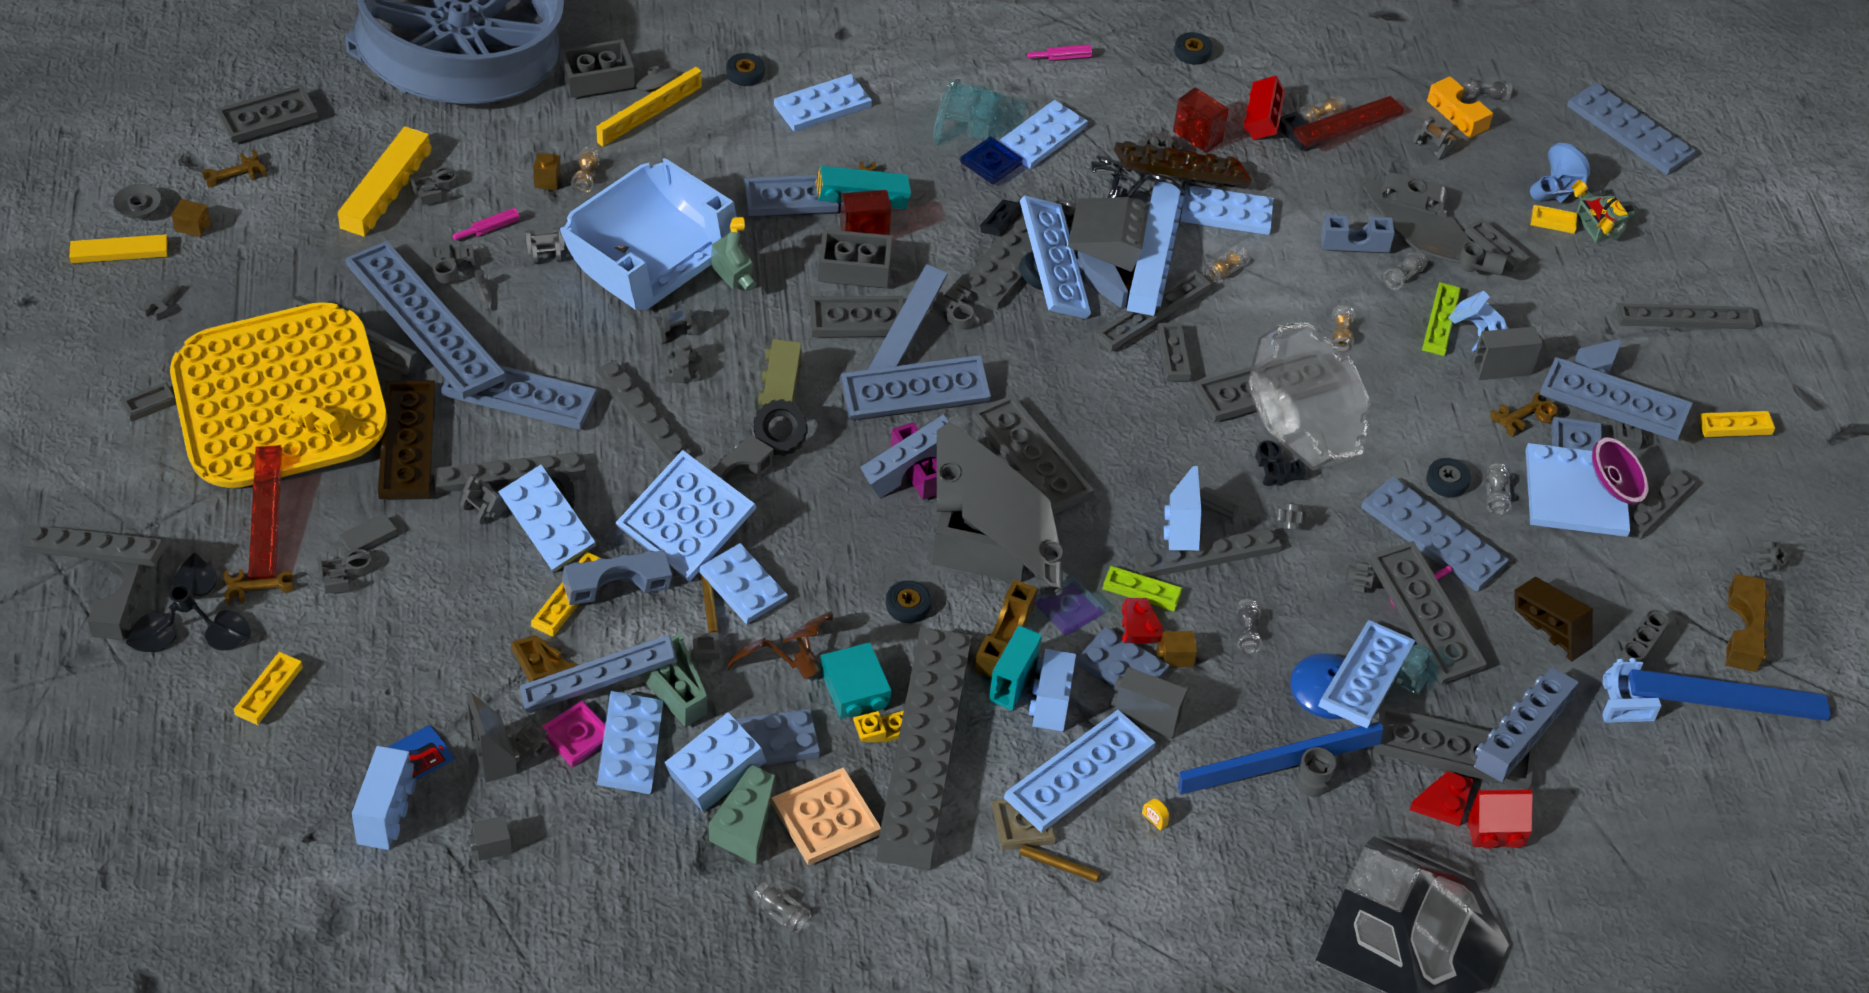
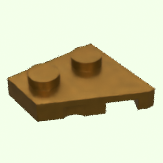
M537 635L515 640L511 643V650L529 682L578 666L576 662L570 664L561 658L562 653L548 646Z

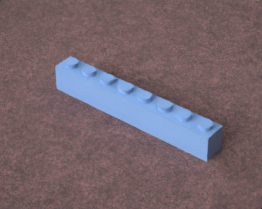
M1155 181L1148 210L1143 248L1136 263L1127 311L1154 316L1156 307L1161 308L1162 293H1164L1166 279L1162 278H1167L1168 264L1171 261L1184 195H1180L1181 191L1173 184Z

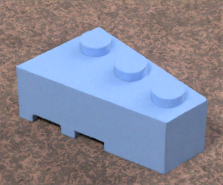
M1045 649L1044 659L1038 658L1036 674H1041L1040 680L1035 679L1032 694L1037 695V699L1031 700L1029 715L1034 716L1033 727L1064 731L1076 654Z

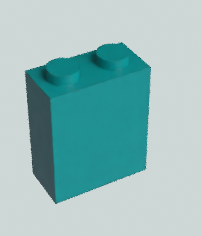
M1018 625L993 669L989 696L990 702L1013 711L1037 668L1042 640L1041 634Z
M870 642L821 655L820 666L822 669L820 672L840 719L856 717L862 713L873 710L879 711L890 706L891 689Z

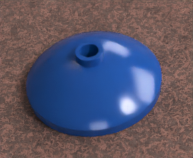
M1321 653L1308 656L1296 665L1291 676L1290 687L1295 700L1306 711L1326 719L1343 718L1329 713L1318 706L1322 696L1345 660L1344 657Z

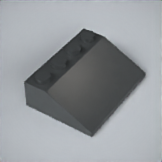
M1130 197L1078 199L1068 247L1132 272L1143 248L1149 205L1140 199H1132Z

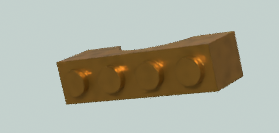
M1735 573L1728 588V608L1742 617L1747 628L1733 631L1726 646V666L1756 672L1760 663H1764L1766 660L1767 648H1764V643L1767 639L1768 629L1764 628V624L1768 618V609H1765V605L1768 600L1769 591L1765 590V579Z
M1013 579L1004 598L996 625L990 636H985L977 652L974 673L992 679L993 669L1018 625L1025 627L1035 607L1038 587Z

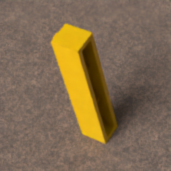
M406 126L403 127L339 209L340 229L365 237L369 230L375 227L376 221L381 215L385 214L388 205L397 198L401 188L409 182V175L417 171L424 158L430 155L432 146L429 141V134Z

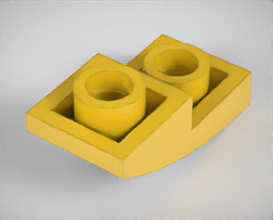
M290 402L287 405L290 412L289 419L296 427H303L308 432L316 427L320 433H326L333 439L341 433L337 418L330 413L298 402Z
M879 711L853 717L860 741L877 743L898 739L904 711L880 716Z

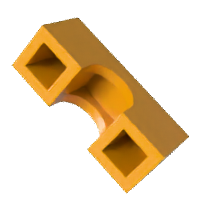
M1451 76L1432 84L1427 102L1465 135L1472 138L1489 129L1493 112L1480 101L1473 104L1462 103L1464 87Z

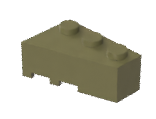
M772 339V345L767 347L765 361L769 362L768 369H763L762 383H765L764 391L759 392L758 405H762V407L765 403L768 404L772 400L778 401L780 399L791 401L794 404L796 384L799 381L798 372L802 366L801 342Z

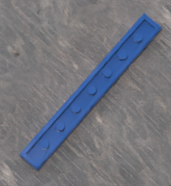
M1632 669L1628 674L1631 692L1634 696L1827 721L1831 716L1827 697L1823 694Z
M1380 722L1369 724L1368 728L1360 726L1182 771L1179 773L1178 789L1182 795L1300 765L1303 753L1313 747L1324 748L1335 756L1381 744L1383 727Z

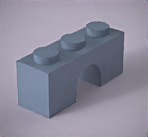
M1325 214L1320 233L1322 250L1389 253L1394 237L1392 217L1370 216L1366 226L1353 229L1349 227L1347 215Z

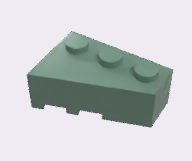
M682 632L672 637L677 662L640 674L639 677L660 700H663L666 707L686 728L707 715V695L698 672L691 661L690 652L687 651Z
M752 764L749 766L709 822L710 842L757 864L758 853L771 808V797L774 796L775 775Z

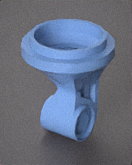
M1561 142L1554 144L1548 151L1551 176H1544L1534 183L1530 188V194L1534 200L1539 202L1556 198L1561 203L1569 195L1574 194L1575 190L1571 186L1577 180H1582L1586 184L1590 176L1588 159L1582 151L1571 144Z

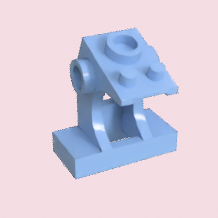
M1484 291L1461 301L1448 317L1454 324L1464 320L1473 322L1478 327L1479 338L1481 331H1484V329L1487 331L1508 329L1504 318L1486 302L1490 296ZM1478 342L1471 349L1472 351L1476 350Z
M1636 658L1629 659L1630 662L1617 659V662L1603 675V686L1608 690L1610 697L1602 713L1604 723L1655 721L1661 708L1659 698H1643L1642 696L1632 695L1628 674L1632 669L1641 670L1643 662H1636ZM1628 692L1630 699H1623L1620 693Z

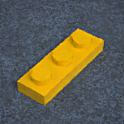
M1769 411L1700 413L1698 418L1704 437L1773 435L1775 430Z
M278 652L234 708L235 715L259 725L303 668L302 661Z

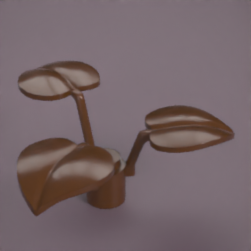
M832 611L808 621L783 640L785 643L797 639L801 650L793 655L794 661L771 641L762 638L742 647L732 657L727 668L730 670L736 660L754 652L758 648L768 646L787 661L792 669L797 667L803 679L811 677L822 668L814 656L815 654L812 651L808 636H818L821 623L826 620L832 621Z

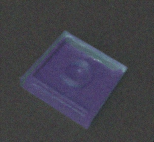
M1074 575L1063 581L1062 594L1058 596L1040 594L1036 596L1035 605L1065 636L1103 615L1106 609Z

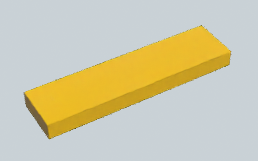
M167 234L70 241L69 258L71 263L168 257Z
M586 552L579 563L600 559V557ZM563 582L531 620V627L552 637L555 636L579 605H569Z

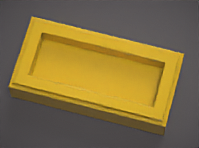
M1534 205L1530 225L1575 234L1578 213Z

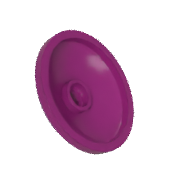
M1606 437L1596 442L1592 450V465L1601 486L1611 496L1621 502L1637 504L1643 501L1648 493V481L1645 471L1634 453L1626 445L1614 438Z

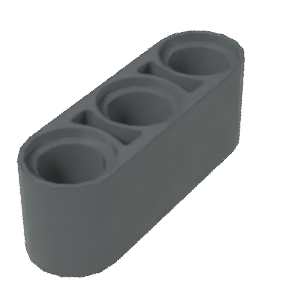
M1657 609L1650 610L1625 644L1619 659L1630 662L1629 659L1636 658V662H1643L1644 665L1664 634L1669 622L1667 614Z

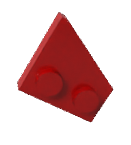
M1126 598L1122 604V613L1124 615L1122 626L1125 627V633L1122 636L1123 643L1161 642L1162 634L1165 631L1148 599Z
M1447 771L1412 801L1409 810L1459 826L1473 779Z

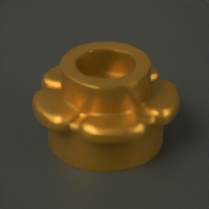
M1548 401L1540 403L1535 410L1536 418L1543 423H1551L1553 417H1558L1557 406Z

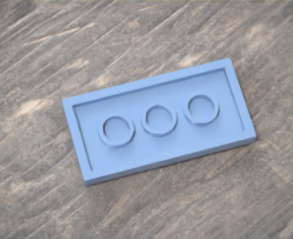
M849 74L774 98V106L793 132L869 108L872 106V100L854 76Z
M1053 100L998 141L997 148L1029 169H1032L1087 127L1088 121L1058 101Z
M1185 185L1180 222L1269 235L1274 198Z
M539 465L498 491L553 573L596 546L594 539L542 465Z
M611 691L597 785L645 794L651 793L663 700Z

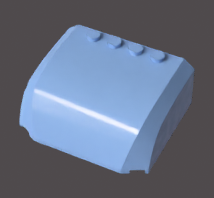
M663 158V162L650 166L649 163L638 166L571 211L567 217L566 225L560 228L568 250L581 269L603 288L635 310L649 309L711 265L712 244L731 232V220L737 217L734 201L666 158ZM626 246L629 248L623 253L614 247Z

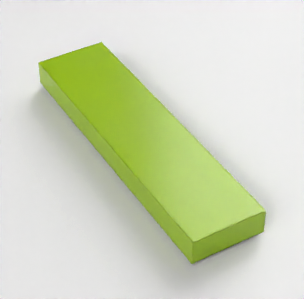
M1439 282L1422 351L1445 355L1453 324L1448 317L1457 307L1461 292L1460 287Z

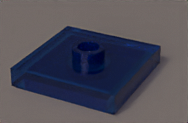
M990 136L962 155L960 162L993 185L1021 166L1023 158Z

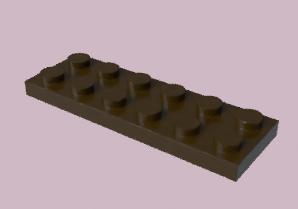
M1130 141L1115 143L1114 152L1127 170L1249 187L1252 180L1240 161L1235 157L1221 158L1211 153L1201 155L1190 150L1180 152L1170 147L1160 149L1150 144L1140 146Z
M435 380L385 381L384 403L387 411V425L381 440L378 483L379 499H430Z

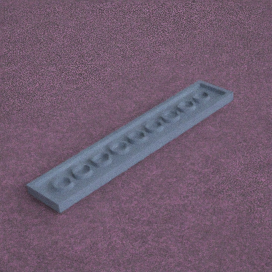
M388 241L345 258L348 268L463 399L506 380L505 372Z

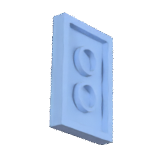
M741 543L700 566L699 572L708 580L711 586L746 624L787 600L788 595Z

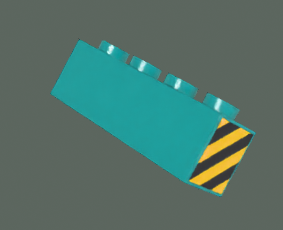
M820 166L815 181L818 201L906 209L911 195L907 174Z

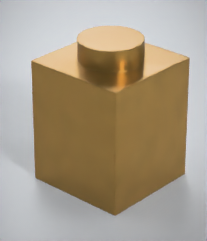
M537 153L533 167L535 188L557 190L561 176L560 155Z
M181 199L171 214L176 232L201 237L204 231L211 225V216L209 215L208 206L205 204Z
M1194 631L1163 632L1161 642H1157V656L1161 657L1162 661L1168 663L1169 668L1194 667L1197 654Z

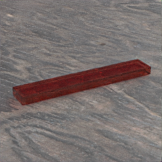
M1388 96L1294 129L1293 135L1306 147L1402 115L1404 108L1392 96Z
M281 445L257 446L255 448L249 580L276 578L283 452Z

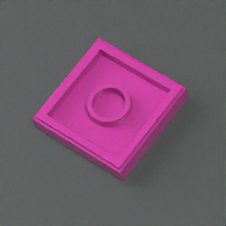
M580 701L541 726L548 732L546 737L549 744L571 767H574L602 748L605 723L583 701Z

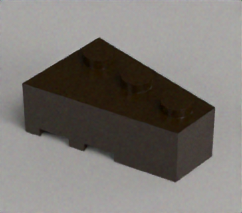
M1536 576L1514 590L1515 610L1536 630L1541 628L1551 637L1549 639L1551 644L1554 646L1559 644L1568 653L1566 657L1571 662L1593 648V608Z

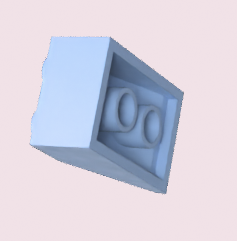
M1193 466L1170 494L1169 505H1165L1164 518L1169 520V524L1164 525V540H1168L1169 550L1199 551L1201 501L1198 466Z

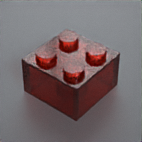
M1194 87L1178 99L1173 132L1198 149L1208 153L1223 141L1229 108Z
M887 190L842 193L841 231L890 235L892 208Z

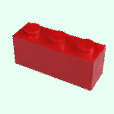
M1277 75L1255 81L1252 84V89L1249 93V104L1246 108L1247 114L1244 120V128L1247 133H1250L1253 140L1274 135L1278 132L1285 90Z

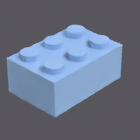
M726 713L668 759L665 764L673 780L704 812L737 785L751 764L761 767L766 763L762 748L729 713Z
M381 746L376 747L352 811L357 844L389 850L392 841L397 840L400 832L399 821L401 817L406 816L408 796L413 795L416 787V779L412 776L414 764L410 762L409 751Z

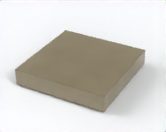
M1005 799L992 800L991 806L1002 850L1019 849L1023 844L1029 847L1055 844L1056 838L1053 826H1050L1041 833Z

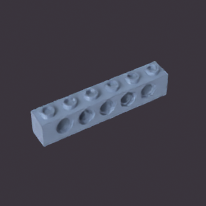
M1552 667L1545 675L1540 674L1534 684V688L1529 687L1522 701L1518 700L1514 704L1511 714L1504 715L1499 728L1494 727L1491 730L1487 742L1482 741L1475 751L1477 760L1474 767L1503 783L1571 703L1579 682Z

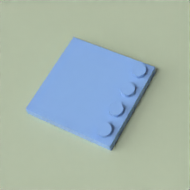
M1527 444L1526 465L1530 525L1628 536L1630 532L1628 504L1615 499L1601 486L1593 469L1592 451Z
M682 450L618 519L616 525L648 551L664 550L669 567L690 582L700 571V566L707 563L757 507L755 503Z

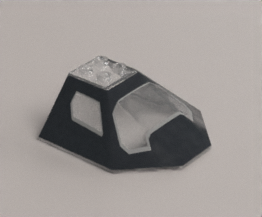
M1373 836L1365 844L1347 882L1315 963L1381 993H1473L1477 991L1482 993L1491 989L1509 944L1475 880Z

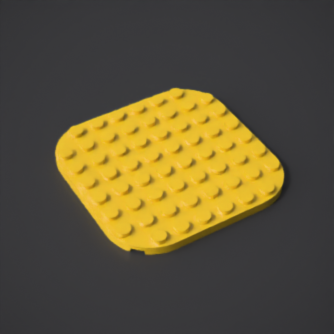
M312 303L211 327L189 337L184 341L185 345L178 353L175 352L172 358L170 375L190 464L199 477L216 486L226 488L245 487L355 459L368 452L378 443L387 425V411L364 325L354 312L339 308L338 304ZM290 402H298L330 413L337 418L341 433L333 439L326 433H320L316 427L310 432L303 427H296L289 419L290 412L287 405Z

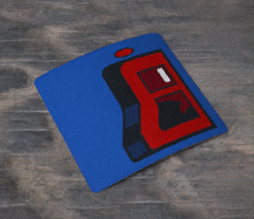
M430 725L387 747L409 751L410 762L414 764L412 776L416 780L454 761L453 755Z

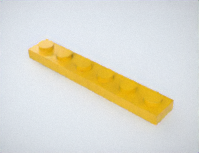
M697 67L692 68L606 121L601 122L596 126L597 143L602 147L606 146L702 87V71Z

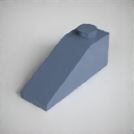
M1078 251L1076 260L1083 280L1119 308H1125L1128 291L1115 265Z

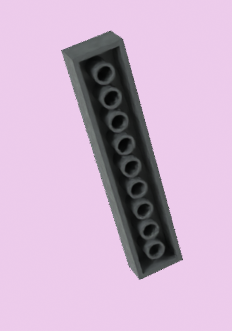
M920 627L878 840L876 858L878 862L926 870L931 869L972 635Z

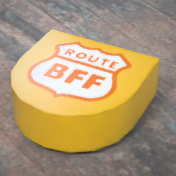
M1153 798L1144 804L1142 814L1160 831L1168 826L1169 812L1160 800Z

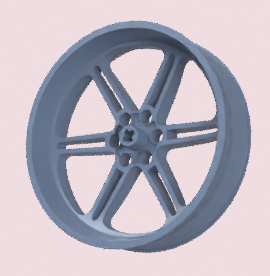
M357 0L360 11L355 20L354 41L358 53L365 64L380 78L405 92L426 99L448 103L478 104L495 102L529 91L551 73L559 56L560 44L556 28L563 15L564 0H520L542 18L543 22L539 24L494 19L493 17L510 0H472L469 3L459 2L458 0H431L434 8L394 0ZM375 18L423 34L408 42L388 31ZM484 44L519 47L502 52L489 53ZM454 49L460 54L445 53V51Z

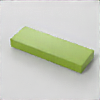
M1110 566L1102 589L1129 598H1147L1151 605L1175 612L1183 588Z

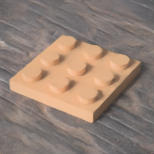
M844 767L771 797L773 808L808 866L880 835V825Z

